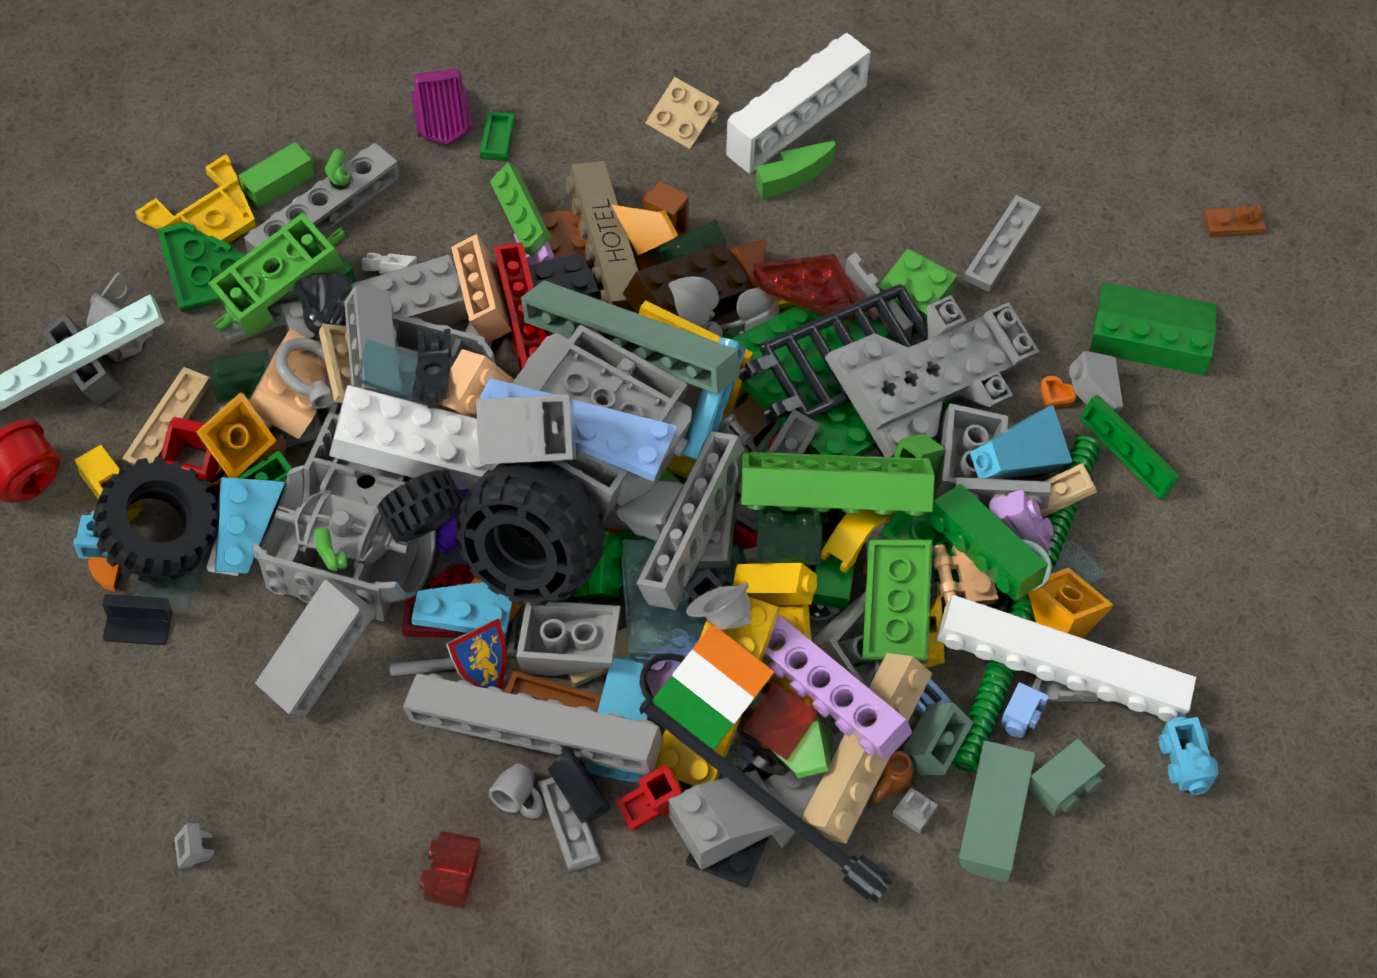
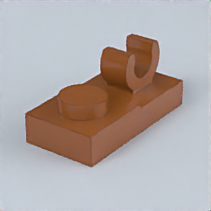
M1257 204L1256 207L1242 205L1240 208L1228 207L1204 210L1203 216L1209 237L1264 234L1266 231L1261 204Z

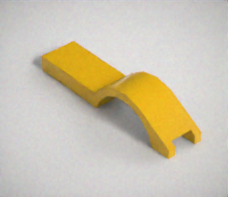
M861 509L859 513H847L820 552V558L825 561L831 554L843 561L840 565V571L846 573L856 562L857 556L870 534L884 522L887 524L898 511L893 510L891 514H877L874 510Z

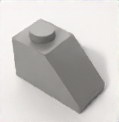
M1084 351L1070 365L1069 376L1072 379L1073 391L1086 405L1092 397L1099 395L1117 413L1123 407L1116 357Z

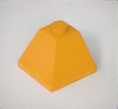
M239 393L196 431L229 478H237L277 441L243 393Z
M1069 567L1050 574L1043 586L1029 592L1036 623L1082 639L1113 606L1110 601Z

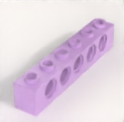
M778 616L763 657L769 663L767 666L775 672L774 675L777 678H787L791 682L789 684L790 687L801 698H804L806 695L814 701L812 703L813 707L821 715L827 717L830 714L836 719L835 725L846 736L855 735L860 740L858 744L866 753L872 757L877 754L886 761L912 734L907 720L783 617ZM784 644L781 649L774 650L776 646ZM807 663L803 668L795 669L799 664ZM830 681L827 686L818 688L822 682ZM853 700L849 706L840 707L843 702ZM868 720H876L871 726H863Z

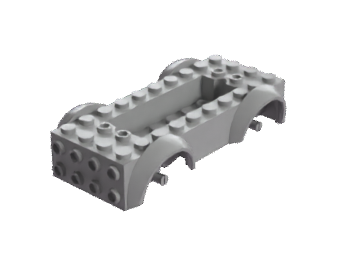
M395 313L393 315V329H396L397 332L395 351L399 356L398 380L402 383L399 399L428 406L427 389H423L424 401L422 403L413 401L418 370L417 331H423L426 351H430L432 331H438L440 350H443L444 330H451L449 371L462 349L484 355L495 363L493 352L486 343L485 337H481L473 332L458 331L446 325L424 322L416 317L409 318ZM437 366L429 367L425 370V373L436 374L442 368ZM333 402L330 406L326 407L329 413L305 465L289 470L271 525L261 545L259 546L256 542L254 543L252 552L260 564L266 589H269L272 593L281 596L285 594L295 596L301 601L309 603L323 581L329 579L351 590L377 612L372 620L376 619L384 622L392 603L417 595V592L423 588L433 565L436 550V530L411 541H394L377 506L388 493L414 478L329 456L342 403ZM364 475H370L375 479L374 485L367 489L359 487L357 481ZM320 527L329 529L334 553L340 551L346 553L348 566L345 569H337L336 572L327 568L317 552L314 531Z

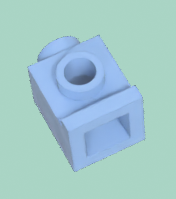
M1019 683L1003 714L1000 727L1005 728L1006 732L1015 738L1024 737L1028 727L1033 730L1035 729L1049 696Z

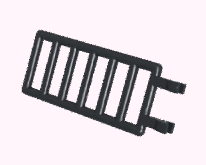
M898 284L762 342L759 349L763 357L747 362L744 365L745 368L739 370V378L744 383L757 375L772 370L788 399L772 404L769 407L770 410L761 414L766 424L769 425L790 414L792 409L813 419L851 401L825 359L826 355L831 352V349L821 334V330L832 326L843 346L853 343L854 340L843 321L854 316L866 337L874 333L878 334L865 311L876 307L896 342L909 348L912 344L887 304L888 301L898 298L922 340H928V325L906 288ZM807 336L810 337L841 389V393L832 397L829 396L797 340ZM783 346L788 348L819 403L807 408L774 350Z

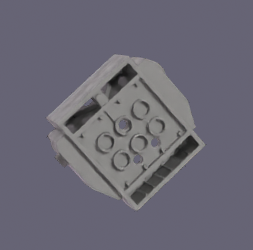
M581 324L570 339L558 333L546 337L535 353L530 355L524 368L512 382L515 385L554 395L573 394L574 400L677 426L674 438L654 482L576 450L577 459L541 461L545 465L553 463L564 468L563 472L572 478L574 476L577 477L584 484L583 488L589 495L593 494L599 504L598 514L603 516L604 521L616 503L623 506L653 489L674 456L680 457L688 445L689 440L685 438L692 419L691 407L682 403L688 384ZM597 402H603V403H605L606 405H601V404H598Z

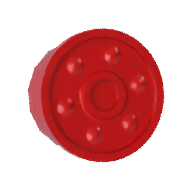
M24 419L0 429V500L2 502L15 503L34 498L52 483L60 468L61 456L44 437V429L36 420Z

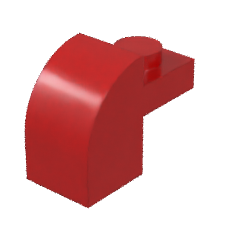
M667 764L637 780L640 784L639 788L615 801L630 830L635 831L661 815H668L669 799L684 792L672 768Z

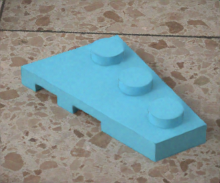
M484 582L420 590L417 592L411 619L413 625L468 633L499 618L504 638L506 639L513 602L509 601L508 597L502 594L497 595L489 590L488 585Z

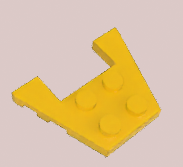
M226 154L205 167L207 175L219 187L173 216L157 198L135 211L136 217L140 222L156 230L187 222L195 226L200 232L208 236L212 235L227 244L256 226L254 216L239 185L230 159Z

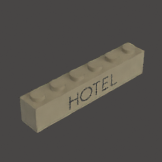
M605 161L571 164L570 174L565 178L566 191L572 194V211L574 216L578 215L579 235L586 242L585 255L587 261L592 262V274L595 283L599 286V300L636 313L622 293L638 269L628 236L612 205L618 204Z

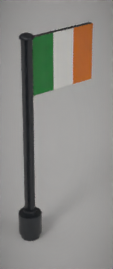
M712 624L657 695L642 702L639 709L640 714L645 713L838 864L843 868L841 872L846 875L842 881L866 900L870 898L877 903L892 883L886 877L887 873L863 854L859 859L855 856H848L714 751L775 672Z

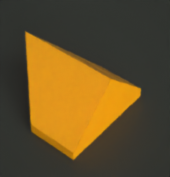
M612 205L637 255L643 254L678 236L665 210L655 212Z

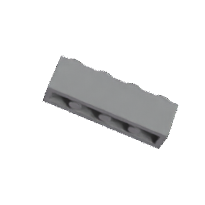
M355 285L344 301L351 386L398 398L401 394L402 383L398 380L399 356L395 351L397 332L396 329H393L394 305L391 304L390 291Z

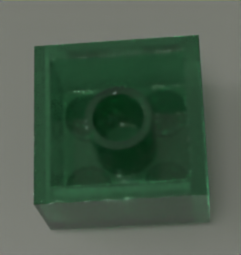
M766 506V509L757 510L756 561L761 563L820 565L822 546L820 512L812 511L811 507H798L795 511H785L779 509V506Z

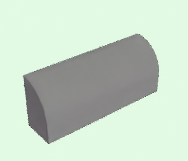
M325 579L255 684L288 714L306 716L377 611L351 590L334 581Z

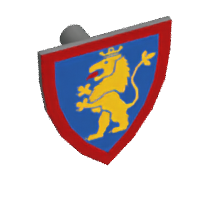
M499 618L446 643L451 660L463 680L477 687H497L501 689L507 666V647Z

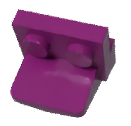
M459 69L424 72L414 76L415 91H411V99L418 137L424 136L428 140L449 145L465 135L467 131L473 130L466 86L462 83Z

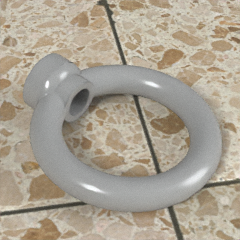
M294 338L284 342L277 350L275 364L280 377L295 391L309 396L313 408L322 409L330 406L334 402L330 383L327 384L323 380L315 381L312 384L306 383L299 379L288 365L289 354L296 350L311 351L325 359L321 342L309 338Z

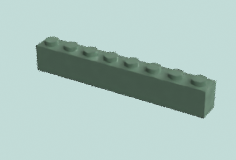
M545 280L521 297L525 323L552 333H558L570 339L581 324L681 381L713 393H720L740 376L738 349Z

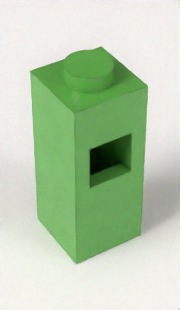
M294 142L239 174L242 192L259 209L313 177L314 159L308 150H302Z

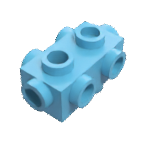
M1185 716L1175 717L1166 722L1162 735H1159L1161 752L1169 754L1171 764L1168 765L1171 783H1178L1180 791L1189 790L1191 795L1203 794L1209 790L1216 776H1218L1217 761L1215 757L1210 756L1208 750V733L1205 728H1201L1198 717L1188 719ZM1179 741L1186 743L1184 750H1182Z

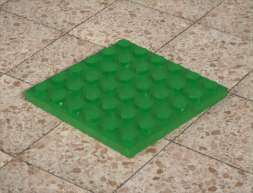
M839 284L745 331L731 340L739 342L745 349L753 352L752 360L760 359L763 357L759 349L762 342L856 302L849 298L848 292ZM865 311L878 335L896 342L888 334L887 328L880 321H874L869 316L868 311ZM854 316L843 321L854 342L866 337ZM832 326L820 331L831 351L843 347ZM807 336L797 340L829 396L832 397L841 393V389L810 337ZM783 346L774 350L807 408L819 403L788 348ZM772 370L757 375L753 379L744 382L742 386L766 411L770 410L769 407L772 404L788 399ZM959 396L943 402L941 412L947 409L950 403H956ZM851 401L812 419L820 424L806 448V451L810 454L863 456L878 448L877 443ZM788 415L780 418L777 422L783 426Z

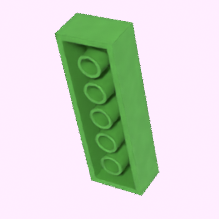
M742 452L741 505H747L748 508L754 510L766 509V506H779V509L785 511H795L798 507H811V510L815 512H827L830 508H841L846 513H859L861 509L874 510L877 514H891L893 510L905 511L908 515L919 516L923 515L924 512H932L935 475L930 459Z

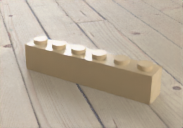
M887 653L869 689L901 714L908 722L933 673L913 656ZM868 720L863 726H871L876 720ZM853 734L850 737L844 735L830 762L829 771L824 773L801 818L828 840L845 844L889 760L888 758L884 761L877 754L873 757L861 748L858 744L860 740Z

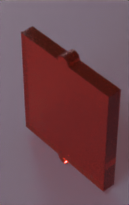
M774 683L743 731L759 741L763 749L769 748L785 760H788L819 712L801 701L800 695H792Z

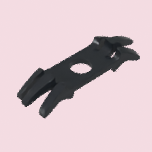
M450 329L444 330L443 350H440L438 331H432L430 351H426L423 331H417L418 370L413 401L422 403L424 401L423 389H427L428 408L436 407L438 402L437 390L439 387H441L442 401L449 398ZM437 366L442 368L436 374L425 373V370L429 367Z

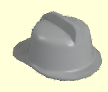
M744 583L738 586H725L711 590L694 600L687 607L686 613L690 617H706L719 630L746 626L752 621L750 615L752 604L746 593L749 585Z

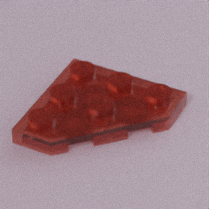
M835 254L753 264L752 274L760 289L770 295L823 316L861 300Z

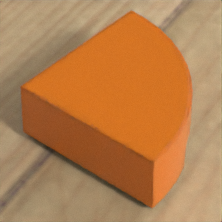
M89 557L88 565L93 578L103 588L116 591L121 567L118 564L112 567L106 561L107 558Z

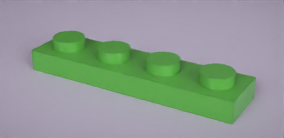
M507 162L495 174L490 183L519 242H523L525 253L533 257L551 238V235L517 167Z

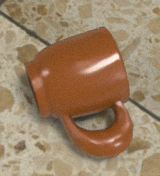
M895 751L890 756L878 780V785L872 793V801L875 804L882 803L889 793L900 794L910 787L914 776V765L907 754Z

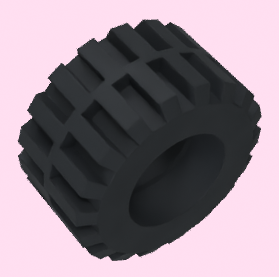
M434 470L420 475L388 493L380 501L377 509L394 541L407 542L424 536L454 519L461 512L459 506L463 498L448 470Z

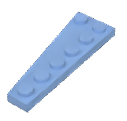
M489 378L479 399L554 394ZM573 399L576 450L654 482L674 438L677 426Z

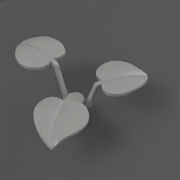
M692 276L680 278L668 284L679 316L720 337L723 335V330L744 324V329L747 331L779 315V306L776 298L762 289L754 288L743 292L738 299L737 313L741 320L718 325L716 322L710 321L715 316L712 310L719 302V294L709 280ZM743 388L741 389L739 398H740V397L743 395V393L745 392V390H744Z

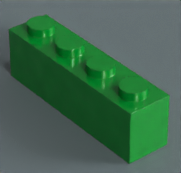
M962 484L957 485L933 501V508L929 517L933 527L937 531L942 532L958 551L963 552L974 562L979 571L992 579L1000 591L1006 593L1014 601H1017L1043 583L1048 564Z

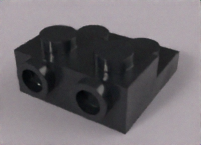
M583 253L528 265L534 287L545 280L599 300L598 288L591 268L588 269Z

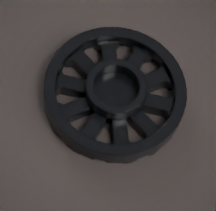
M741 732L738 735L734 745L738 752L749 762L771 774L784 776L789 772L790 768L757 737L758 734Z

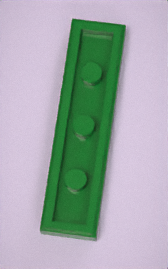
M1099 395L1092 397L1079 419L1160 500L1167 497L1180 479V476Z

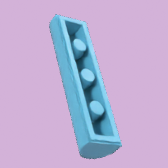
M720 337L718 343L738 349L740 368L746 350L745 347L737 341ZM735 380L718 394L702 389L685 438L689 442L682 456L697 460L710 432H718Z

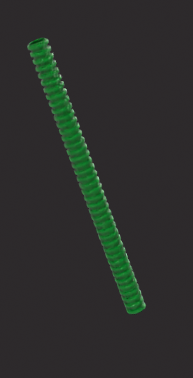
M1088 436L1077 437L1070 453L1072 463L1066 465L1063 472L1083 463L1090 476L1101 449L1098 441ZM1081 500L1045 516V518L1050 520L1054 531L1053 536H1050L1051 547L1046 551L1051 561V574L1054 572V567L1057 564V559H1059L1060 552ZM1029 593L1017 601L1012 600V606H1010L1008 611L1009 614L1032 622L1035 621ZM989 660L990 662L987 664V670L984 672L977 695L973 700L974 703L971 705V712L967 715L974 723L952 761V765L963 772L971 773L978 770L984 740L989 741L988 738L992 734L991 729L995 726V721L999 715L998 712H1000L1002 707L1001 704L1005 700V695L1014 676L1015 670L994 660ZM957 765H961V766L966 767V768H968V769H970V770H964V769L958 767Z

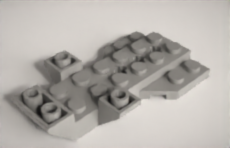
M952 295L927 306L928 340L908 348L874 333L833 350L826 355V361L885 457H894L899 441L902 438L924 433L933 439L938 432L942 403L956 396H962L984 406L991 407L1013 396L1002 375L1024 363L1040 351L1009 302L987 311L980 318L963 324L966 318Z

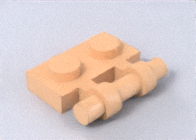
M941 544L933 547L935 556L932 560L934 570L938 571L941 582L938 588L940 596L944 597L946 605L952 595H962L964 599L982 605L995 604L997 602L998 595L994 581L985 573L979 571L974 562L963 552L958 551L953 546V556L947 555L945 545ZM957 569L959 582L953 581L951 570Z

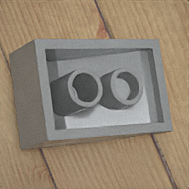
M526 602L516 655L521 672L529 675L558 676L612 666L621 607L566 602H548L544 606H532L530 602Z
M756 770L744 773L770 794ZM728 778L696 785L669 799V817L701 870L788 826Z

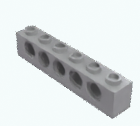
M376 143L361 150L357 156L341 166L345 167V172L349 170L351 173V177L346 185H335L329 177L318 181L313 188L303 195L296 197L292 203L281 211L274 213L270 219L259 227L253 228L244 237L247 253L301 213H304L315 227L324 234L399 179L398 161ZM274 264L270 266L267 271L271 273L280 265Z
M714 431L710 432L637 581V585L649 605L672 610L677 609L685 592L684 588L689 584V580L692 578L742 473V452H745L739 436Z

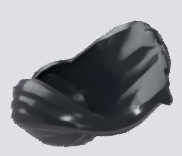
M314 273L307 277H302L295 283L293 293L301 300L304 323L318 338H320L319 330L322 324L346 326L344 301L352 291L350 284L353 282L352 278L338 275L337 273Z

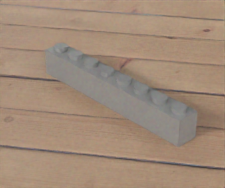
M417 673L403 705L410 721L557 755L571 748L579 760L646 775L653 772L664 742L659 726L649 720L641 719L634 721L626 719L617 713H608V715L597 713L585 706L574 708L565 706L557 700H537L525 693L514 695L505 693L497 687H477L465 680L454 682L446 680L437 674H429L427 676Z

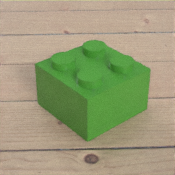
M907 249L879 284V288L882 292L898 284L903 285L927 323V306L945 297L954 295L957 274ZM895 298L894 301L909 318L898 298Z

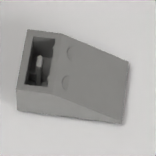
M573 394L476 400L480 464L577 459Z

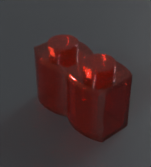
M441 831L438 840H432L428 859L432 860L429 870H423L419 889L424 890L425 901L462 909L465 908L481 851L479 838Z

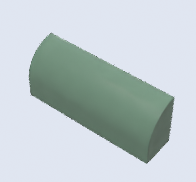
M984 740L958 859L959 864L968 872L1008 883L1035 752Z

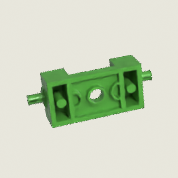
M301 213L209 282V285L224 304L227 312L217 321L213 322L215 327L221 333L235 322L237 325L242 326L252 338L275 320L268 307L291 291L299 279L314 273H338L345 267L334 247L344 239H347L346 234L339 228L326 238L307 216ZM274 264L280 265L276 272L267 273L270 266Z

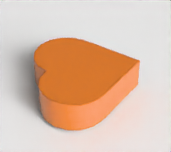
M1047 376L1041 382L1040 392L1045 408L1048 406H1054V409L1069 407L1076 402L1078 395L1073 391V386L1064 384L1060 378Z

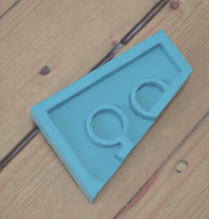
M221 478L215 572L244 574L249 572L254 559L253 545L255 542L260 545L285 482Z

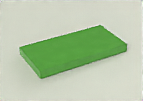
M869 539L863 662L882 663L886 654L890 653L913 656L921 664H928L933 556L932 540Z

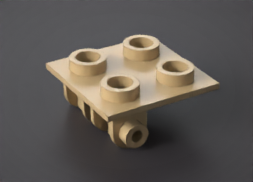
M674 77L645 124L690 149L709 121L714 123L717 120L719 114L715 111L720 102Z

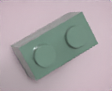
M953 702L928 704L902 752L910 757L914 770L918 774L945 775L974 722Z
M1078 738L1031 775L1028 790L1053 816L1061 810L1067 813L1079 802L1078 796L1085 791L1090 794L1102 784L1103 780L1101 777L1105 765Z

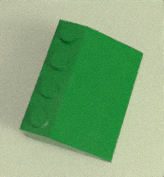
M1102 282L1089 352L1205 376L1213 353L1217 304Z

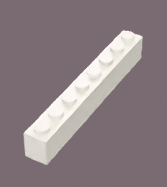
M952 595L944 609L936 641L944 643L950 649H962L974 653L980 659L994 660L1005 664L1012 670H1024L1036 674L1042 680H1053L1065 684L1074 691L1097 693V697L1101 700L1115 701L1127 705L1133 711L1148 712L1166 722L1175 717L1185 716L1190 710L1196 680L1194 676Z

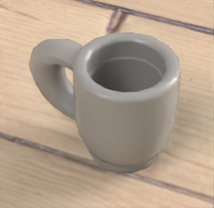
M515 764L506 769L489 789L490 799L503 811L509 813L519 811L523 816L534 819L541 816L544 810L543 799L533 787L535 776L524 765ZM531 794L533 804L530 808H526L523 804Z

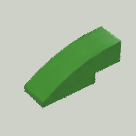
M835 141L780 152V161L757 166L756 185L761 198L766 199L793 190L823 172L834 162Z

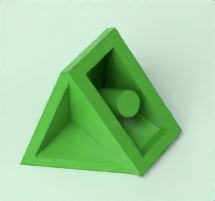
M819 721L757 736L796 773L797 778L829 771L834 733L831 728Z

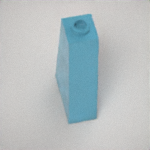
M1048 406L1025 418L970 452L977 476L980 479H1003L1051 473L1072 463L1054 406Z
M629 657L613 658V664L608 670L597 713L607 715L608 713H617L626 719L634 721L647 720V715L645 713L641 715L639 712L640 705L646 700L642 695L639 684L643 663H639ZM585 761L586 769L590 774L633 783H638L637 780L646 776V774Z

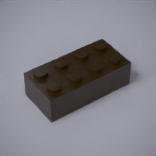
M720 243L635 272L622 294L637 314L641 305L646 300L679 316L668 284L684 277H702L709 280L719 294V302L712 310L715 313L714 317L736 310L740 295L746 290L754 289L755 286L725 245Z

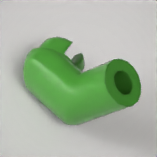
M335 149L325 167V173L335 185L343 186L348 183L351 173L349 170L345 172V167H341L346 154L339 149Z
M325 527L316 529L314 531L317 552L327 568L336 572L337 569H345L348 566L346 553L343 551L334 553L329 529Z

